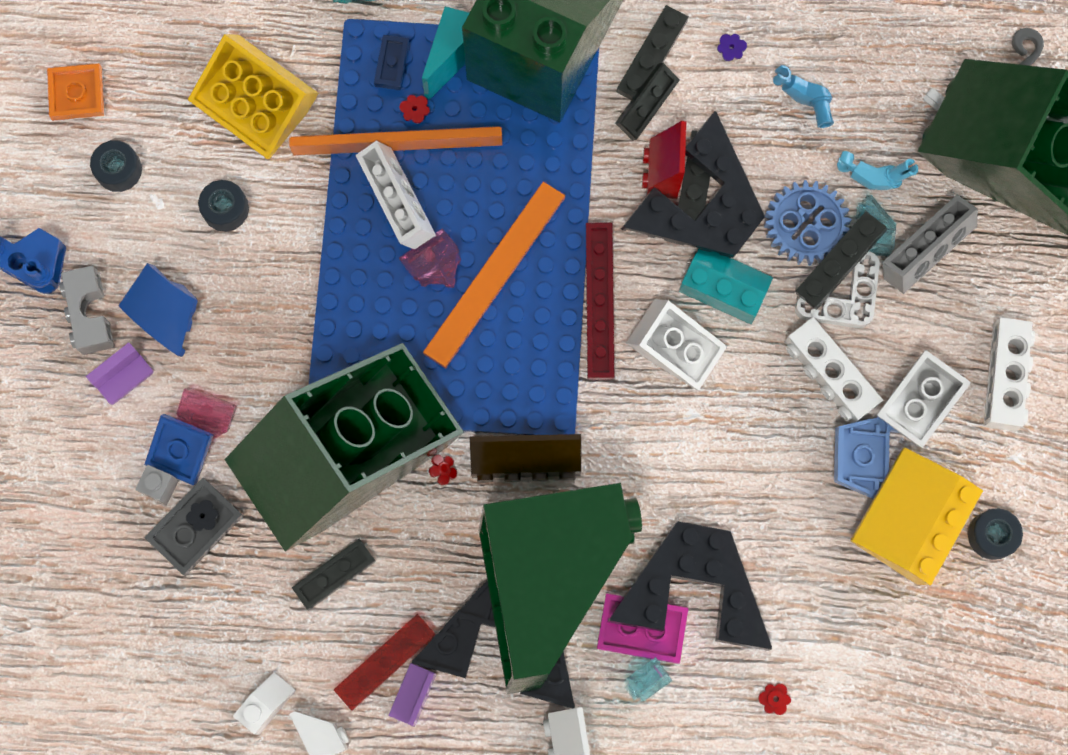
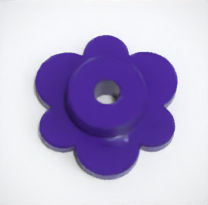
M724 34L720 37L717 51L722 53L725 61H732L734 58L741 59L743 52L747 48V43L741 40L738 34L731 36Z

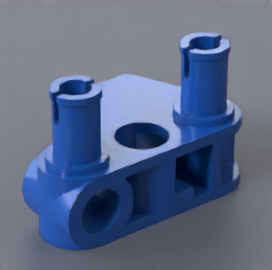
M40 228L15 244L0 236V270L40 293L50 294L59 286L66 246L58 238Z

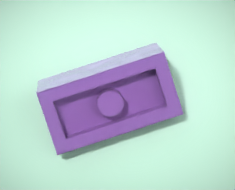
M128 342L90 372L86 378L100 391L109 404L114 405L151 376L154 371Z
M410 663L388 716L415 727L437 674Z

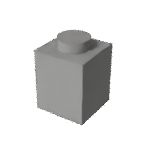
M147 465L135 490L142 495L167 505L179 480L166 472Z

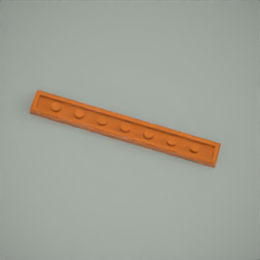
M480 127L295 136L289 138V147L293 156L358 153L376 140L391 147L393 151L501 146L502 128Z
M542 182L423 351L425 356L445 369L564 201V194L547 183Z

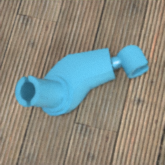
M848 151L842 152L837 163L839 171L853 172L851 178L870 190H892L898 188L904 179L918 173L917 164L908 168L909 165L915 162L912 159H908L896 167L888 165L876 168L863 161H860L858 165L853 164L854 155Z

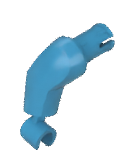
M781 65L775 70L777 75L773 78V83L777 86L782 85V90L796 102L814 107L818 128H827L834 124L829 105L833 97L827 88L791 75L790 69L785 65Z

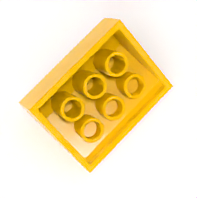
M224 34L191 92L188 101L266 159H270L306 116L319 93L239 34Z
M904 447L850 541L916 585L931 586L983 490L961 475Z

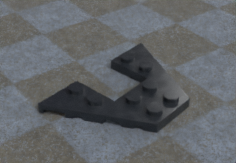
M714 111L686 145L685 155L721 185L701 213L693 220L654 187L621 227V230L646 234L651 238H662L667 242L697 247L706 252H717L722 256L730 258L736 256L765 218V215L717 112Z
M677 521L670 529L664 541L661 542L648 564L640 572L634 584L624 595L622 601L607 621L609 623L648 630L664 631L671 578L721 587L716 642L766 651L772 650L770 639L731 531Z
M487 581L445 624L441 631L432 638L416 658L412 660V664L466 679L481 625L495 628ZM564 651L540 689L520 692V694L571 709L575 708Z

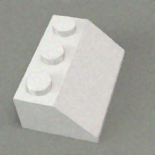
M582 707L547 714L548 719L543 720L545 737L551 736L553 748L548 749V755H590Z

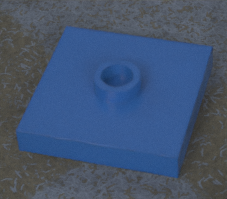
M163 414L160 416L144 465H150L194 486L198 482L214 434Z

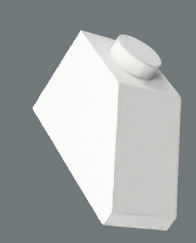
M274 672L250 694L233 717L254 735H260L296 690Z
M294 711L289 714L309 755H338L348 750L345 743L349 742V738L342 726L338 728L335 723Z

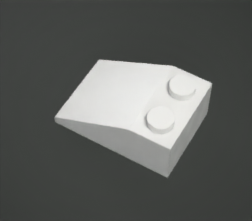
M654 299L626 342L643 357L698 391L727 347L669 300Z
M925 350L877 416L917 446L923 448L971 382Z

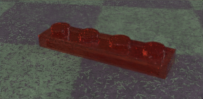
M416 614L333 690L351 711L355 710L431 641L436 634Z

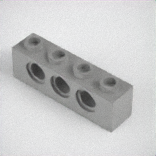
M959 195L953 197L883 261L884 280L904 294L977 227L978 208Z

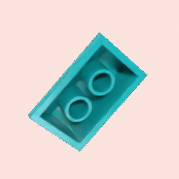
M699 248L682 281L679 292L752 325L773 277L730 257L722 256L717 252L702 251Z

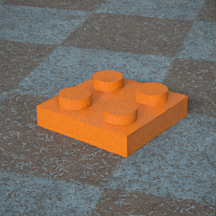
M99 63L47 68L49 117L52 121L104 116L102 67Z

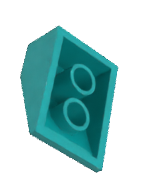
M444 7L422 76L426 99H431L465 65L462 26L469 12Z

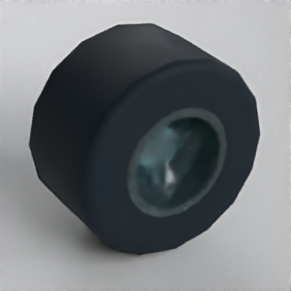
M110 140L102 143L94 150L90 159V168L93 176L105 189L112 192H123L131 189L137 184L142 174V164L136 152L129 144L119 140Z
M213 181L205 186L199 195V211L207 224L217 231L227 232L235 230L248 217V200L241 188L232 181Z
M1000 508L989 509L977 515L970 523L967 533L969 544L974 552L982 558L989 560L1002 559L1013 554L1021 545L1023 538L1022 525L1017 517L1011 512Z

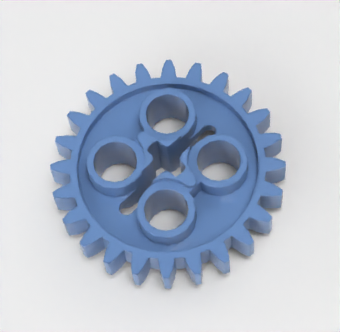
M804 180L801 188L796 182H793L792 191L785 186L782 190L783 195L780 193L775 194L774 199L776 202L770 201L768 205L770 211H766L765 217L770 220L765 222L764 228L772 229L767 233L766 238H774L771 247H781L778 252L779 256L787 252V261L797 257V264L800 265L802 260L806 259L808 266L812 265L814 258L820 263L824 256H827L849 231L850 228L846 226L852 221L851 218L844 217L849 212V208H841L844 199L837 201L834 199L837 191L829 194L827 193L828 185H825L821 190L818 189V181H815L813 186L809 187L807 180ZM800 202H809L812 205V209L803 208ZM819 207H823L824 210L814 218L812 224H808L802 233L793 240L792 236L800 230L803 222H807ZM820 219H829L832 223V226H824L821 223ZM783 220L793 221L795 227H786L783 224ZM803 237L813 238L815 245H807L803 241Z

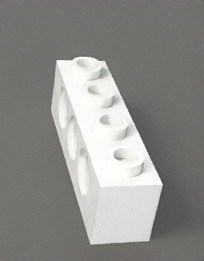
M376 140L356 154L399 243L416 249L436 236L392 148Z
M814 317L787 337L784 343L787 345L785 348L793 359L798 358L804 366L805 374L811 380L815 379L819 383L824 397L829 401H834L839 407L838 413L845 421H850L851 423L858 422L883 401ZM808 347L817 348L820 352V357H812L808 353ZM825 368H834L837 372V378L828 377L825 373ZM843 388H850L854 392L855 398H846L843 395Z
M1000 317L993 323L983 427L1016 432L1027 423L1028 409H1025V403L1031 391V384L1027 380L1028 373L1031 372L1033 366L1030 347L1035 342V331H1032L1033 322ZM1008 344L1015 345L1018 349V354L1011 353L1008 349ZM1006 369L1014 372L1015 380H1010L1006 376ZM1004 395L1009 396L1013 400V407L1007 406L1004 403Z

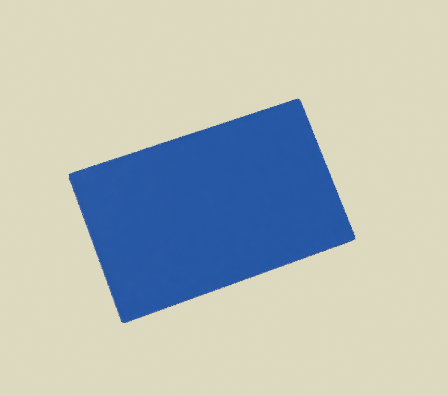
M359 19L345 20L333 135L501 127L502 145L393 151L436 236L416 249L399 243L356 157L358 153L331 154L309 384L403 343L463 431L517 435L575 434L586 267V223H588L599 48L560 123L468 81L466 66L464 65L431 99H427V107H429L430 112L424 116L423 122L416 124L412 120L406 121L404 119V113L400 111L399 106L401 102L407 101L409 95H414L416 98L418 96L425 97L422 76L439 25ZM383 35L409 38L401 90L380 88L374 85ZM542 182L547 183L565 195L564 201L445 369L425 356L423 351Z

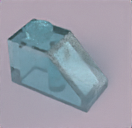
M655 657L627 677L625 681L628 685L624 688L634 701L639 699L642 703L673 680Z

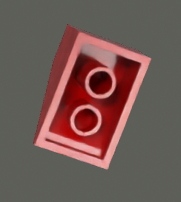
M680 121L652 137L649 147L644 148L643 163L648 165L647 173L643 172L642 188H646V196L655 187L668 199H678L685 173L687 121Z

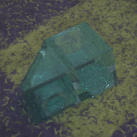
M866 195L862 203L857 205L856 219H859L867 211L887 226V231L869 252L877 256L889 257L895 247L896 223L872 195Z

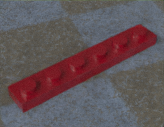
M586 223L587 380H614L612 223Z

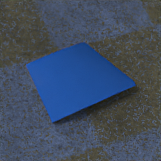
M147 263L118 306L156 341L177 356L183 357L185 349L182 346L185 334L191 330L192 316L195 313L198 300L184 285L169 281L155 265Z

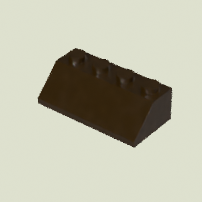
M581 434L470 436L472 478H477V482L480 483L493 482V478H504L505 482H519L521 477H532V481H547L548 477L558 476L561 481L576 480V476H581Z

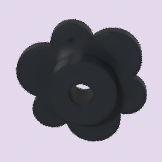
M203 500L200 504L193 503L191 505V511L186 515V521L194 525L193 527L196 531H202L203 528L212 530L216 525L215 519L219 513L216 509H213L211 501Z

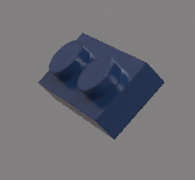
M383 35L374 79L375 87L401 90L409 38Z

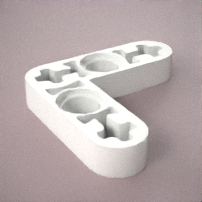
M868 251L853 268L849 300L828 297L823 302L824 305L820 316L818 315L820 310L816 309L806 313L805 308L801 307L806 301L800 297L795 305L796 315L805 321L814 317L819 323L852 328L866 327L874 317L880 266L877 255ZM868 259V263L873 266L868 269L867 277H862L865 267L860 263ZM860 283L867 284L871 290L870 295H859L856 289L857 285ZM860 303H865L863 314L867 315V317L859 321V317L854 314L860 309ZM837 305L841 309V316L838 318L829 316L827 307Z

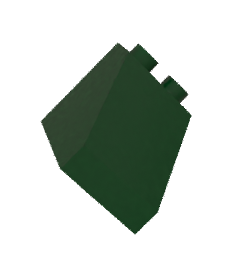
M476 0L462 26L467 80L560 123L623 0Z
M964 59L955 78L947 86L945 98L933 122L924 131L922 143L917 152L946 177L1068 235V70Z
M401 343L283 396L224 460L286 552L334 525L433 456L446 449L464 432L410 352Z
M621 483L483 504L478 531L507 694L530 691L542 687L629 544H634V533L642 531V517L638 500L636 498L624 499Z

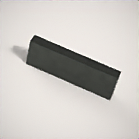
M658 63L615 124L631 140H637L680 81L679 78L664 63Z
M359 538L291 588L309 611L376 561Z

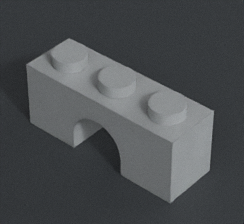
M92 265L62 272L63 282L59 283L63 298L67 300L68 307L64 308L67 322L71 323L73 332L69 333L72 347L76 348L82 355L115 348L110 322L104 316L88 318L86 316V309L92 301L105 298L98 270Z

